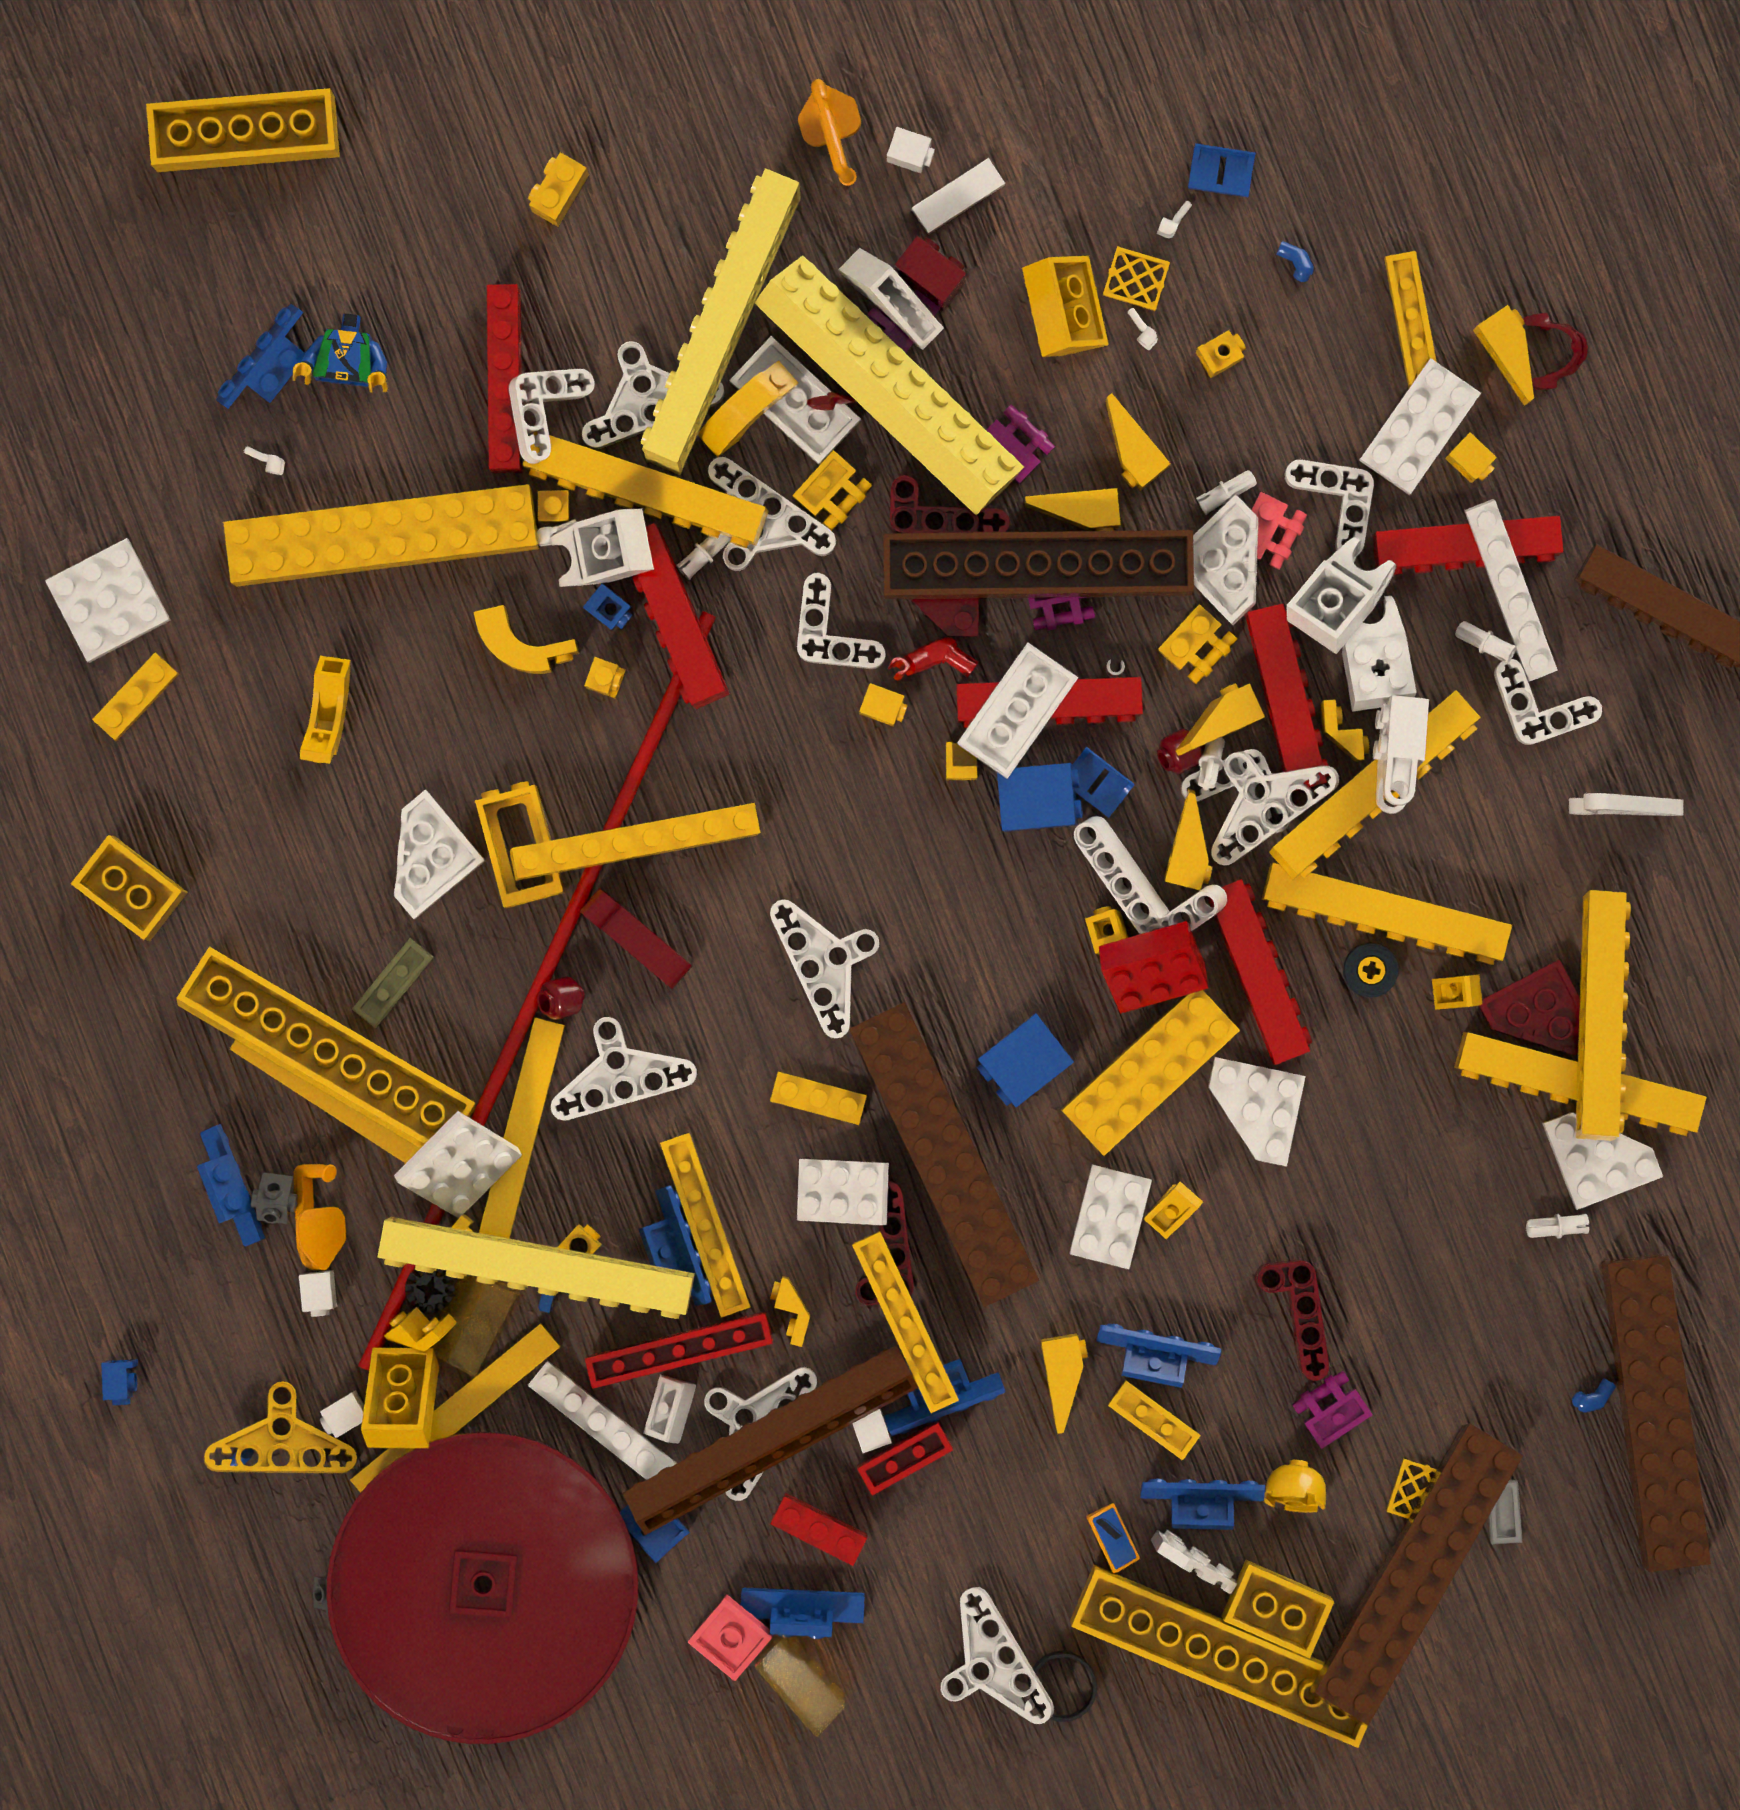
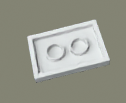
M799 1159L797 1221L887 1225L889 1163Z
M1092 1164L1069 1254L1129 1269L1152 1180Z

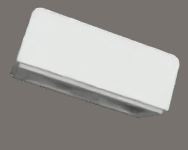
M660 1374L643 1434L667 1443H680L696 1385Z

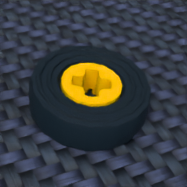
M1365 943L1355 947L1347 955L1343 964V976L1347 986L1355 994L1362 997L1376 998L1386 994L1394 987L1398 978V963L1394 954L1387 947L1377 943ZM1370 961L1375 963L1376 969H1379V974L1373 975L1372 979H1368L1367 973L1363 972V966H1369Z

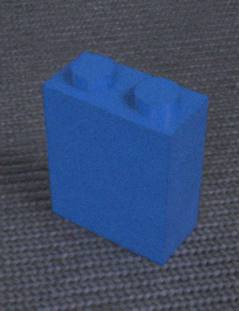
M1063 763L1019 767L1013 770L1008 779L997 772L1002 831L1010 832L1077 826V819L1083 818L1081 800H1076L1075 788H1080L1079 770H1073V764Z
M1035 1013L978 1058L981 1064L977 1069L987 1082L993 1079L1000 1089L996 1093L1006 1106L1012 1103L1015 1107H1018L1074 1063V1061Z

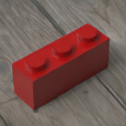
M937 1420L857 1464V1470L873 1496L953 1451V1446Z
M786 1492L770 1523L854 1566L867 1540V1533Z

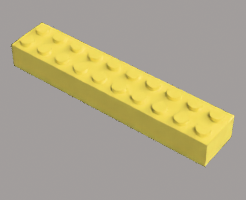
M766 168L762 177L757 175L750 191V193H753L750 204L745 203L741 209L738 218L741 221L738 232L732 231L726 245V248L729 249L725 260H719L714 272L716 277L714 287H708L702 299V304L704 305L701 316L696 314L690 327V332L692 333L689 344L683 343L677 358L680 361L679 367L676 372H670L666 381L665 388L668 389L664 400H658L653 412V416H655L652 428L647 427L641 439L642 450L647 462L678 475H681L755 305L754 302L758 298L800 201L799 182Z
M803 255L771 279L754 302L975 515L980 513L1001 494L1024 468L1011 453L942 389L925 370L920 368L903 349L898 347L880 327L876 326L858 306L853 304L836 285L831 283Z
M396 1217L384 1220L377 1258L385 1259L384 1264L389 1266L403 1267V1265L409 1263L414 1264L417 1271L433 1273V1271L441 1269L446 1270V1276L464 1279V1276L468 1274L477 1276L476 1281L494 1285L498 1280L508 1282L507 1287L512 1289L525 1290L528 1286L538 1287V1293L556 1296L558 1292L569 1293L568 1298L572 1300L587 1302V1299L592 1297L600 1299V1305L618 1307L619 1303L631 1305L630 1310L641 1313H648L651 1308L661 1310V1316L679 1319L680 1314L686 1315L688 1311L695 1273Z

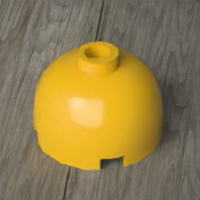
M1290 1460L1289 1465L1278 1467L1268 1477L1264 1502L1274 1508L1276 1502L1285 1505L1284 1510L1318 1512V1506L1322 1510L1325 1509L1326 1485L1318 1471L1308 1467V1462Z

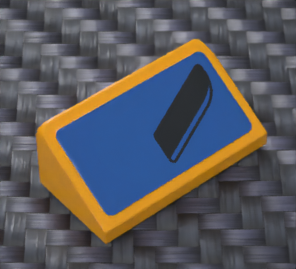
M1114 1503L1086 1516L1113 1574L1140 1559Z

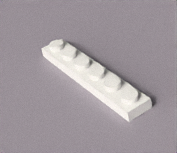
M1491 499L1464 510L1513 644L1517 646L1516 652L1528 682L1558 671L1496 501Z
M548 1360L528 1384L530 1388L646 1480L657 1475L662 1469L677 1464Z

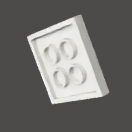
M127 538L45 580L86 661L89 663L171 621Z
M457 1111L394 1176L402 1186L459 1218L522 1156V1153L517 1146Z

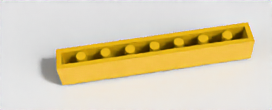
M537 431L533 432L534 436L538 435ZM549 435L551 452L545 460L536 464L523 461L522 465L527 470H530L528 475L536 479L546 481L548 476L557 479V485L574 491L575 487L578 486L587 489L586 495L603 500L604 496L616 499L614 504L620 507L632 509L633 505L644 508L643 513L650 517L661 519L662 515L674 518L672 523L690 529L692 524L701 527V533L718 539L719 535L722 534L731 537L730 543L744 548H748L749 544L757 546L769 512L764 506ZM534 444L530 446L531 451L540 452L539 447L534 446Z
M1457 690L1428 713L1425 760L1417 768L1416 778L1418 780L1432 769L1429 765L1432 760L1437 756L1442 760L1455 749L1452 745L1454 741L1459 737L1465 741L1478 729L1474 724L1481 717ZM1378 759L1371 762L1269 851L1272 857L1293 880L1300 874L1303 878L1307 877L1318 867L1315 863L1322 855L1329 858L1341 847L1338 843L1339 840L1345 835L1351 839L1364 827L1360 823L1368 815L1374 819L1382 812L1376 802ZM1391 790V794L1395 798L1400 797L1396 791Z
M755 803L514 847L510 849V856L515 881L752 837L760 834Z
M1276 863L1270 864L1261 900L1268 901L1267 907L1285 911L1286 906L1298 909L1297 915L1312 919H1315L1316 914L1327 916V922L1343 927H1345L1346 922L1358 924L1356 929L1358 931L1374 934L1376 929L1387 932L1386 938L1404 942L1405 937L1417 940L1416 946L1434 950L1435 945L1446 947L1447 954L1463 958L1465 953L1477 955L1475 961L1494 965L1495 960L1503 961L1512 928L1511 924L1315 873H1310L1305 878L1300 874L1293 880L1280 864Z
M1589 890L1583 896L1576 1106L1577 1139L1613 1141L1624 1130V1115L1620 1114V1102L1623 1103L1625 1099V1084H1621V1072H1624L1626 1068V1054L1622 1053V1041H1625L1627 1037V1024L1623 1023V1011H1626L1628 1006V994L1624 992V981H1627L1629 975V964L1624 962L1625 950L1629 949L1630 934L1625 932L1626 920H1629L1631 905L1630 902H1626V893Z
M1463 1032L1454 1068L1462 1070L1461 1076L1479 1080L1480 1075L1491 1077L1490 1084L1505 1088L1509 1087V1083L1521 1086L1520 1092L1538 1096L1539 1091L1551 1094L1550 1100L1568 1104L1569 1099L1577 1101L1578 1062L1473 1033ZM1621 1074V1084H1625V1099L1623 1103L1620 1102V1114L1624 1115V1120H1627L1628 1116L1631 1115L1639 1117V1124L1657 1128L1658 1123L1670 1126L1669 1132L1687 1136L1688 1131L1698 1132L1706 1096Z

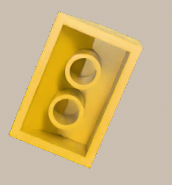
M1089 256L1048 257L1022 267L1042 357L1064 356L1109 345Z

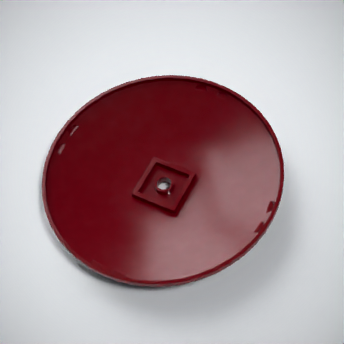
M474 1432L437 1439L429 1442V1448H415L385 1467L367 1484L344 1517L335 1538L327 1574V1607L333 1637L346 1667L361 1689L376 1705L406 1726L435 1738L466 1744H494L529 1737L551 1728L583 1707L600 1690L620 1661L631 1635L638 1602V1572L631 1537L619 1510L605 1489L587 1470L558 1450L532 1439L497 1432ZM477 1577H489L492 1581V1587L486 1592H479L474 1587V1581Z

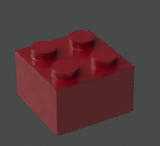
M916 236L895 263L894 270L909 285V288L913 291L918 290L939 306L940 311L943 313L965 284L966 273L963 271L964 265L952 256L947 259L939 253L940 247L931 239L925 237L922 240Z

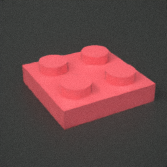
M726 1595L693 1633L687 1643L732 1680L736 1681L774 1635L770 1634L768 1627L729 1595Z

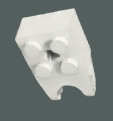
M642 509L615 510L572 523V526L556 533L550 538L552 546L563 545L569 550L571 555L569 571L558 579L560 587L609 583L654 570Z
M1357 537L1351 538L1328 560H1324L1287 604V621L1335 654L1339 652L1374 609L1396 569V564L1391 560L1371 571L1359 569L1354 564L1361 548V540Z
M1384 596L1383 618L1375 624L1362 622L1342 647V657L1352 712L1381 708L1382 704H1385L1392 695L1415 698L1416 687L1407 637L1392 596ZM1375 669L1382 670L1384 676H1378L1377 672H1373Z
M1392 695L1385 704H1382L1381 711L1377 710L1375 728L1380 729L1379 741H1375L1373 747V759H1378L1376 802L1378 807L1385 813L1395 814L1400 812L1414 796L1417 768L1425 760L1429 699ZM1391 790L1396 791L1400 799L1395 798L1391 794ZM1383 795L1385 796L1386 800H1387L1390 804H1392V805H1397V806H1396V807H1390V806L1386 805L1385 802H1384V800H1383Z

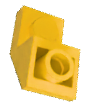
M1323 700L1320 702L1322 733L1353 761L1364 760V754H1369L1368 736H1363V729L1338 730V725H1342L1341 706L1336 707V700Z
M782 1276L781 1283L774 1282L770 1299L776 1300L774 1308L798 1314L797 1319L790 1318L786 1335L792 1337L790 1344L802 1347L810 1313L789 1277Z
M416 1307L408 1314L401 1311L389 1322L392 1328L384 1337L388 1341L425 1352L440 1341L455 1326L457 1321L450 1314L441 1320L434 1317L429 1321Z

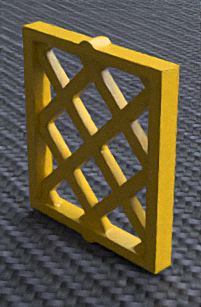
M1117 246L1111 268L1108 270L1109 275L1103 296L1156 311L1170 262ZM1125 254L1137 257L1138 259L1129 262ZM1121 255L1126 265L1116 270L1115 263L1117 257ZM1146 260L1158 265L1150 269ZM1142 261L1147 271L1137 276L1132 266ZM1163 268L1162 279L1157 282L1152 272ZM1129 269L1133 278L1124 283L1119 273ZM1149 275L1154 284L1144 289L1139 279ZM1115 276L1120 285L1110 290L1109 283L1111 277ZM1136 282L1140 292L1131 296L1126 286ZM1156 288L1158 291L1156 300L1151 302L1147 292ZM1123 289L1126 297L1113 293ZM1143 295L1147 303H1143L1134 299Z
M1403 1458L1386 1512L1409 1519L1413 1512L1409 1500L1417 1496L1421 1498L1427 1488L1425 1487L1420 1490L1415 1480L1426 1476L1428 1482H1430L1431 1477L1429 1473L1436 1472L1437 1469ZM1408 1466L1420 1467L1423 1472L1413 1476ZM1405 1470L1409 1479L1401 1482ZM1412 1482L1416 1492L1406 1497L1402 1487ZM1399 1490L1403 1499L1394 1503L1397 1491ZM1405 1503L1409 1513L1397 1512L1395 1507Z

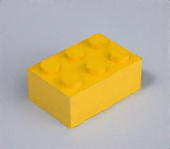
M111 835L106 837L71 883V885L136 935L147 941H151L188 893L121 840Z
M372 1348L361 1426L367 1448H429L439 1373V1364L434 1348H429L425 1352L414 1348Z
M1245 1560L1236 1581L1237 1586L1231 1593L1221 1615L1224 1622L1310 1659L1332 1609L1334 1600L1331 1596Z

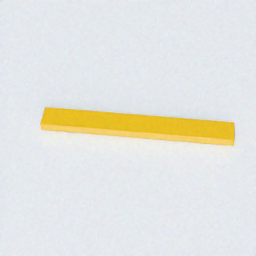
M534 1018L503 1138L517 1146L522 1156L491 1186L479 1233L510 1239L565 1028L563 1024Z
M235 1040L230 1047L231 1051L405 1164L420 1149L239 1041Z
M542 1323L434 1410L430 1442L453 1436L561 1347ZM388 1448L351 1478L350 1481L361 1493L367 1484L385 1467L415 1448Z

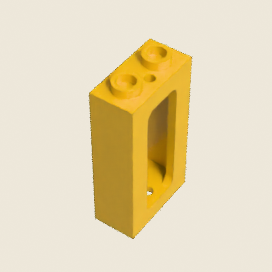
M528 781L511 785L512 791L500 794L499 789L481 793L482 799L475 800L504 908L565 893L560 873L545 875L546 881L542 885L520 891L516 887L497 812L501 808L520 803L524 804L527 808L536 843L552 841L538 788L536 785L529 786Z

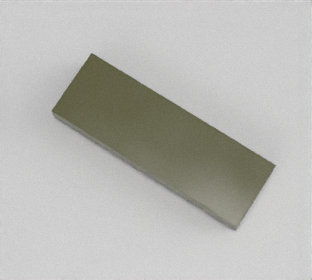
M409 938L352 1010L377 1029L435 957L412 938Z

